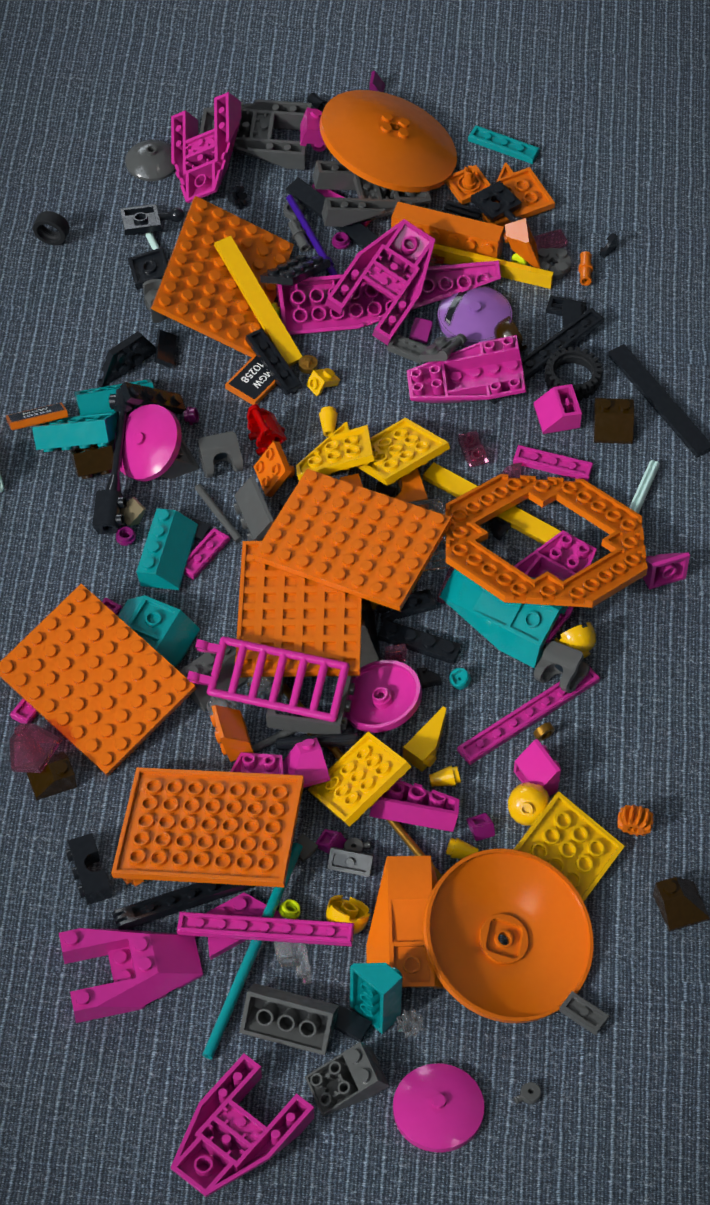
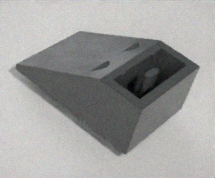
M362 1042L355 1044L305 1076L322 1116L369 1099L389 1087V1083L372 1047Z

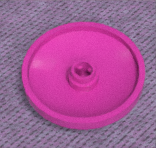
M149 404L137 408L126 417L120 471L124 475L136 481H150L158 478L171 467L180 450L182 432L177 417L170 410L160 405Z
M395 660L375 661L361 667L360 676L353 679L355 691L354 695H350L351 710L350 713L346 712L345 717L348 718V722L353 727L364 732L379 733L399 727L413 716L420 705L422 686L417 674L405 663Z
M428 1064L411 1071L399 1083L393 1099V1116L400 1133L414 1146L430 1152H449L466 1145L478 1133L484 1117V1099L478 1084L465 1071L448 1064Z

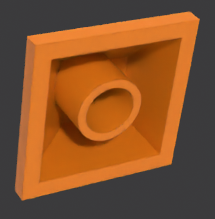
M526 218L505 224L506 232L503 233L505 243H509L511 249L530 265L540 269L537 244Z

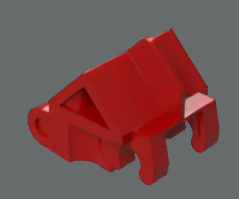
M258 404L249 407L247 428L251 433L248 434L250 440L256 439V446L259 447L256 449L258 456H262L273 441L282 444L287 440L284 434L285 428L279 425L273 413L260 408Z

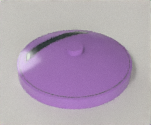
M480 286L453 294L451 297L441 300L437 314L438 325L448 338L456 337L460 333L464 334L467 339L464 346H471L479 342L495 339V326L508 316L511 317L509 321L511 323L512 309L508 300L501 293L492 288Z

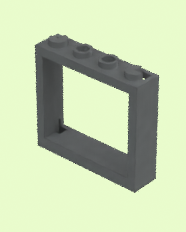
M347 676L337 722L281 715L278 710L267 709V728L318 735L342 734V730L347 729L348 718L345 717L346 712L350 713L351 700L349 698L350 695H354L355 691L353 679L358 676ZM287 677L282 679L277 702L281 703Z

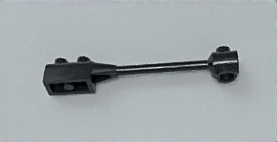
M121 388L116 390V394H110L109 396L110 408L118 412L119 417L112 473L106 489L96 491L92 526L98 535L117 533L119 526H123L125 523L124 515L120 513L121 508H126L127 500L121 493L119 473L126 416L133 412L134 406L138 405L126 402Z

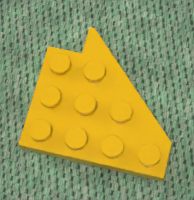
M348 422L343 423L296 465L298 480L300 481L306 469L330 475L337 471L349 470L352 467L367 465L375 461L368 425L350 430Z

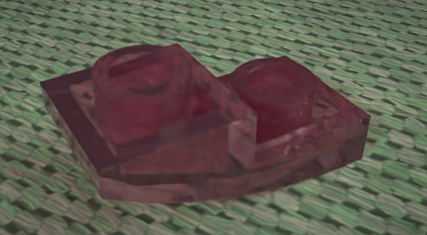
M477 431L459 434L457 437L469 468L488 464L485 449L480 443Z

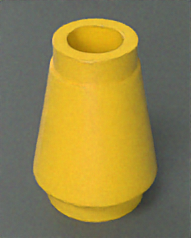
M323 407L319 413L323 435L327 437L336 428L338 413L334 407Z
M451 765L433 774H429L432 787L456 786L457 783H461L457 766L452 767Z
M456 837V839L450 838L446 854L450 855V858L463 859L473 853H477L479 849Z

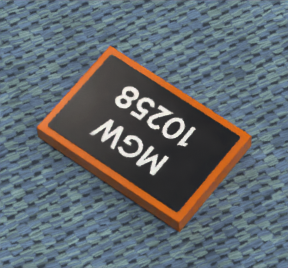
M255 354L225 384V389L254 405L258 404L277 383Z
M61 402L6 415V420L11 430L67 418L68 413Z

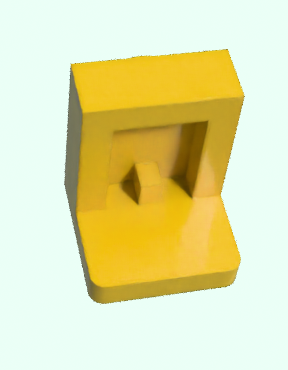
M329 368L317 369L311 373L306 386L316 396H320L324 387L338 386L340 379Z

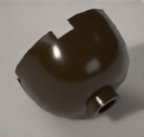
M508 316L495 326V339L517 335L519 350L522 352L528 348L526 345L522 346L521 343H523L524 339L515 323H509L511 317Z

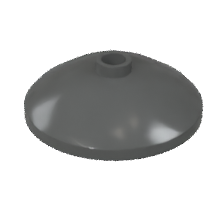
M154 139L145 140L135 144L126 154L127 170L131 175L140 180L159 181L171 176L176 171L175 166L171 162V144Z

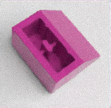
M572 384L553 387L534 401L533 405L543 434L580 428L582 412Z
M536 739L515 760L514 773L522 783L530 782L541 785L548 792L549 796L558 792L561 767L556 760L551 758L547 747Z

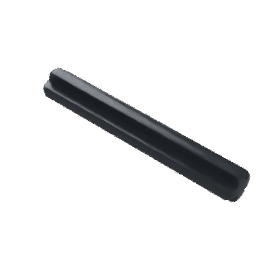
M356 733L277 738L276 748L278 750L293 749L296 743L313 738L318 739L320 747L351 746L358 742V735Z

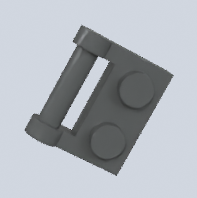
M460 333L456 337L446 338L441 336L436 338L435 342L427 346L425 351L419 355L421 362L446 361L457 347L466 343V336Z

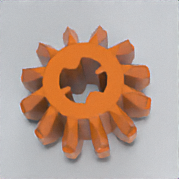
M634 804L632 806L625 805L618 813V828L622 829V832L636 836H645L651 832L654 818L653 813L648 808H642V806Z

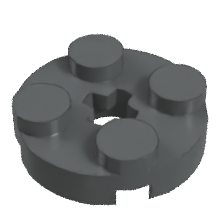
M541 248L538 250L540 269L554 272L553 280H560L563 278V275L570 272L571 259L566 249Z

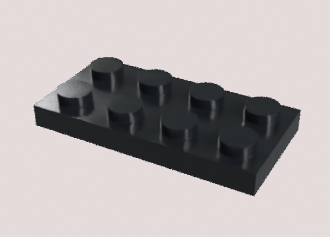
M297 255L295 259L287 260L286 263L279 264L274 269H268L266 273L260 275L261 283L293 286L331 267L330 259H323L322 256L307 258V255Z

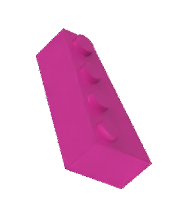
M307 107L300 124V146H306L308 143L314 144V147L321 148L322 145H325L320 133V117L323 111Z
M399 778L370 807L369 816L453 832L459 814V799L436 790L427 791L420 784L414 783V785L403 782L402 778Z

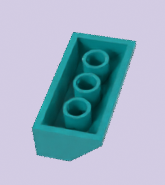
M150 379L128 382L154 388L153 382ZM122 384L75 391L79 416L116 412L110 408L109 396L110 394H116V390Z
M118 412L71 416L37 424L32 427L36 450L43 449L44 452L54 451L55 448L70 450L73 449V446H79L82 449L91 447V444H97L98 447L107 446L116 436Z
M156 509L136 571L141 586L172 590L180 589L185 567L188 563L187 560L195 540L198 528L197 523L176 510Z
M353 963L350 966V1007L360 1016L372 1021V1026L383 1034L401 1017L402 974L397 968H391L387 963Z

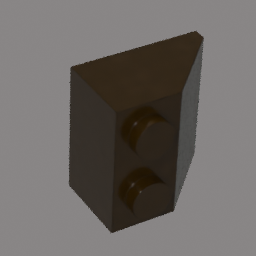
M595 398L593 411L594 443H633L634 399Z
M94 444L88 448L69 450L78 477L87 479L93 477V474L101 472V475L112 473L114 455L110 444L102 447Z

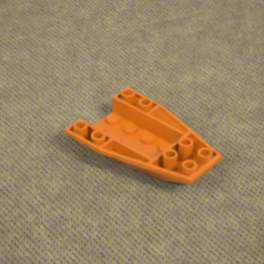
M387 856L366 944L367 963H387L391 968H397L402 974V988L434 987V989H445L430 964L423 935L426 905L433 888L438 882L431 856Z

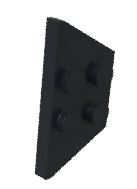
M137 331L108 351L106 361L102 367L104 375L102 379H98L97 384L100 387H104L120 376L125 375L129 370L140 365L144 360L155 354L156 346Z

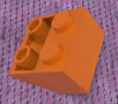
M218 705L211 706L213 715H210L213 727L216 729L214 732L218 744L220 743L223 755H227L230 762L237 760L241 752L254 753L241 711Z

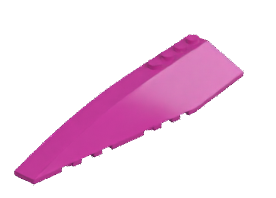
M499 260L428 267L421 295L411 310L446 299L453 294L465 292L500 280ZM343 274L309 277L293 286L276 284L280 318L290 335L363 328L379 322L393 300L363 281L340 315L325 305Z

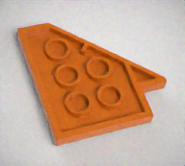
M504 163L496 182L501 181L522 202L521 208L512 212L516 217L524 219L555 208L554 200L530 167L513 172L510 166ZM482 214V219L486 223L499 226L511 223L505 216L492 223Z

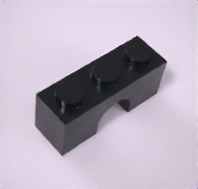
M93 834L68 840L69 849H66L65 852L68 862L73 861L74 867L71 868L74 880L79 879L80 885L77 886L80 898L85 897L87 905L112 898L111 886L105 869L100 871H90L87 869L91 864L100 861Z

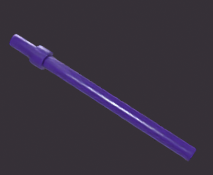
M288 195L286 199L317 254L322 256L323 259H330L331 267L325 270L330 275H338L333 267L332 259L325 253L293 195Z

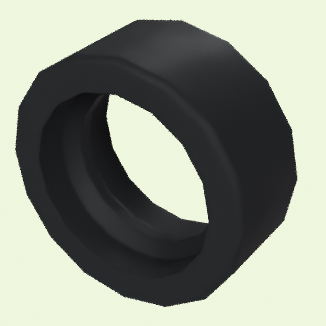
M53 211L41 212L33 224L35 236L49 245L62 244L70 230L68 221ZM43 224L53 226L59 232L51 231L48 228H46Z

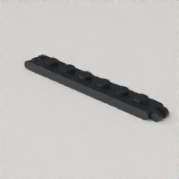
M195 883L116 909L112 912L118 930H126L256 886Z

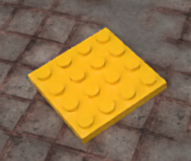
M403 418L371 437L375 461L367 465L355 467L388 486L395 483L399 478L410 474L416 468L427 464L433 458L442 455L450 449V446L446 440L411 420Z
M367 732L328 769L330 781L312 785L308 791L350 827L399 778L406 774L411 765L378 738Z
M558 791L513 850L532 854L551 864L571 882L584 902L625 846Z

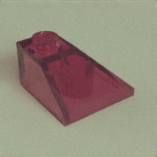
M20 723L10 738L11 770L13 772L41 773L62 742V739L36 724Z

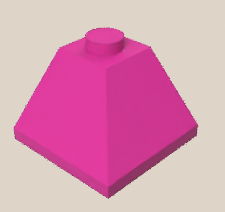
M689 552L646 557L648 569L647 575L643 579L648 589L686 579L690 559Z
M317 738L306 739L296 743L283 761L284 775L304 776L303 788L330 781L323 752Z

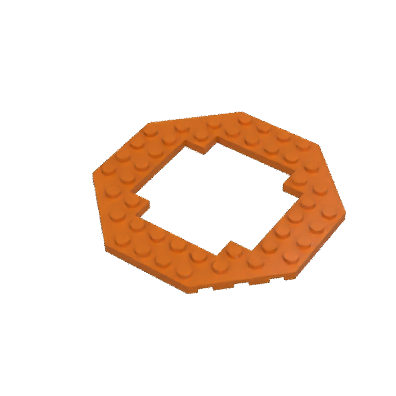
M499 474L445 505V515L452 518V523L445 533L446 563L505 603L593 608L647 575L648 567L646 563L642 516L584 479L575 478V482L564 481L563 478L548 477L547 480L536 479V476L520 475V478H508V474ZM526 499H530L542 508L556 500L608 533L609 535L602 539L601 546L611 553L564 581L548 571L532 579L480 544L488 539L489 533L481 528L480 525Z

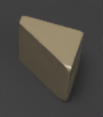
M132 497L127 502L126 508L121 509L120 514L124 515L125 523L128 526L137 525L140 523L146 508L135 497Z

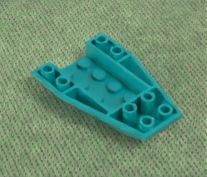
M456 569L453 570L439 596L499 651L534 669L543 655L544 650L542 646L560 613L564 615L569 607L505 603Z
M145 595L128 599L118 614L121 620L174 667L183 660L200 632V628L180 609Z

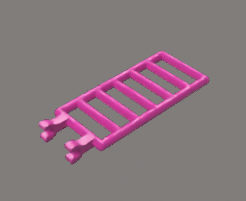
M225 636L220 638L219 644L197 639L195 646L197 651L216 654L211 676L189 671L187 679L193 684L208 686L207 694L209 696L329 722L337 720L350 667L347 662ZM228 645L237 647L239 650L229 689L224 691L216 689ZM247 650L259 652L249 695L247 696L238 694L236 691ZM267 654L280 656L269 700L257 698ZM289 658L300 662L290 702L285 704L277 702L287 659ZM312 663L320 665L310 708L308 709L298 707L297 704L307 664ZM328 667L340 669L330 713L317 711Z

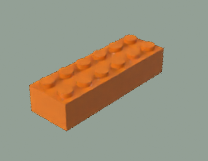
M397 202L391 217V228L405 219L433 237L435 244L500 259L503 247V226Z

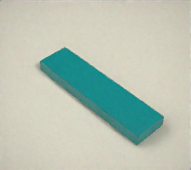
M475 125L468 136L469 142L530 164L534 163L540 153V148L477 125Z

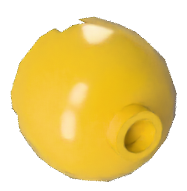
M587 622V627L583 628L582 625L573 627L560 634L562 637L560 640L556 637L554 641L581 651L585 658L590 655L589 651L595 646L596 633L592 623Z
M530 782L516 786L508 798L510 816L521 825L531 826L550 802L548 792L541 785Z
M343 895L331 897L327 905L326 920L329 922L354 923V935L361 932L366 927L371 913H368V906L352 897L349 900L342 899Z

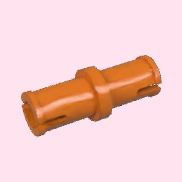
M588 251L580 254V264L578 267L580 283L584 286L590 285L592 282V254Z

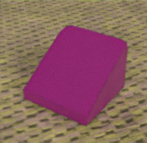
M373 71L371 73L369 90L384 92V82L377 72Z
M415 317L409 339L427 344L433 330V322Z
M487 813L466 819L475 841L495 836L494 824Z
M325 829L315 844L318 845V849L330 854L331 847L343 849L346 839L341 832Z

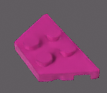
M243 892L206 913L261 917L266 904ZM277 910L273 918H283ZM208 937L210 959L212 960L246 941V939Z

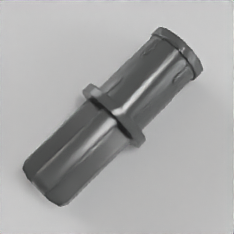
M291 219L288 222V227L292 233V239L296 241L300 252L309 251L311 246L306 238V232L302 230L297 219Z

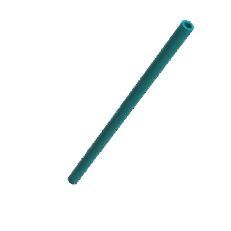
M292 844L285 887L273 888L261 917L273 918L303 846L301 844ZM251 940L203 1051L202 1056L207 1059H213L261 947L263 942L261 940Z

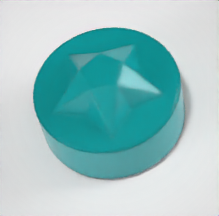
M456 668L451 672L449 681L454 688L461 690L470 684L471 676L464 668Z

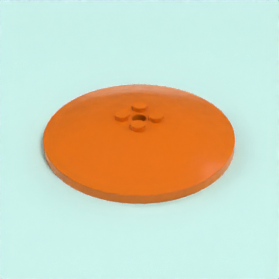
M353 90L333 97L325 105L321 114L320 133L326 147L343 166L368 182L395 191L410 193L426 192L445 184L454 172L457 163V152L448 132L433 116L405 99L379 91Z
M489 849L473 853L455 863L443 874L433 888L425 909L423 921L424 943L427 956L437 978L460 1004L482 1017L504 1023H527L543 1019L557 1012L572 991L577 994L587 978L592 963L594 944L592 925L585 904L571 882L559 870L537 856L513 849ZM500 934L506 936L508 940L507 945L499 942L498 936Z

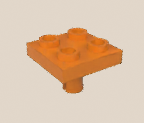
M477 165L468 166V168L465 167L463 170L453 173L446 182V185L459 203L463 205L471 202V195L491 185Z
M276 441L271 443L253 466L264 494L268 497H272L287 477L292 478L295 474L294 466L289 465L280 442Z

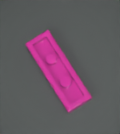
M213 528L190 553L184 575L194 580L230 541V537Z

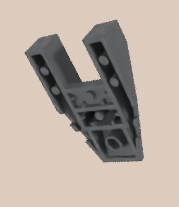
M260 99L250 104L241 102L242 117L233 151L287 169L305 170L306 146H300V141L272 139L273 129L300 130V124L307 107L312 108V103ZM214 107L204 108L199 135L214 129Z
M316 160L313 173L315 189L356 190L358 198L325 197L322 210L324 226L343 227L392 216L397 202L419 207L431 203L429 191L410 193L383 188L357 176L339 161Z

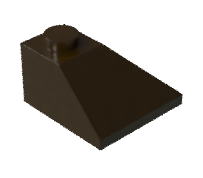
M64 751L23 764L36 801L77 788L73 768Z
M673 877L655 883L653 896L669 932L710 920L694 881Z

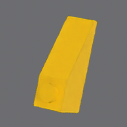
M444 706L403 747V758L422 772L427 766L431 767L436 761V754L446 720V708Z

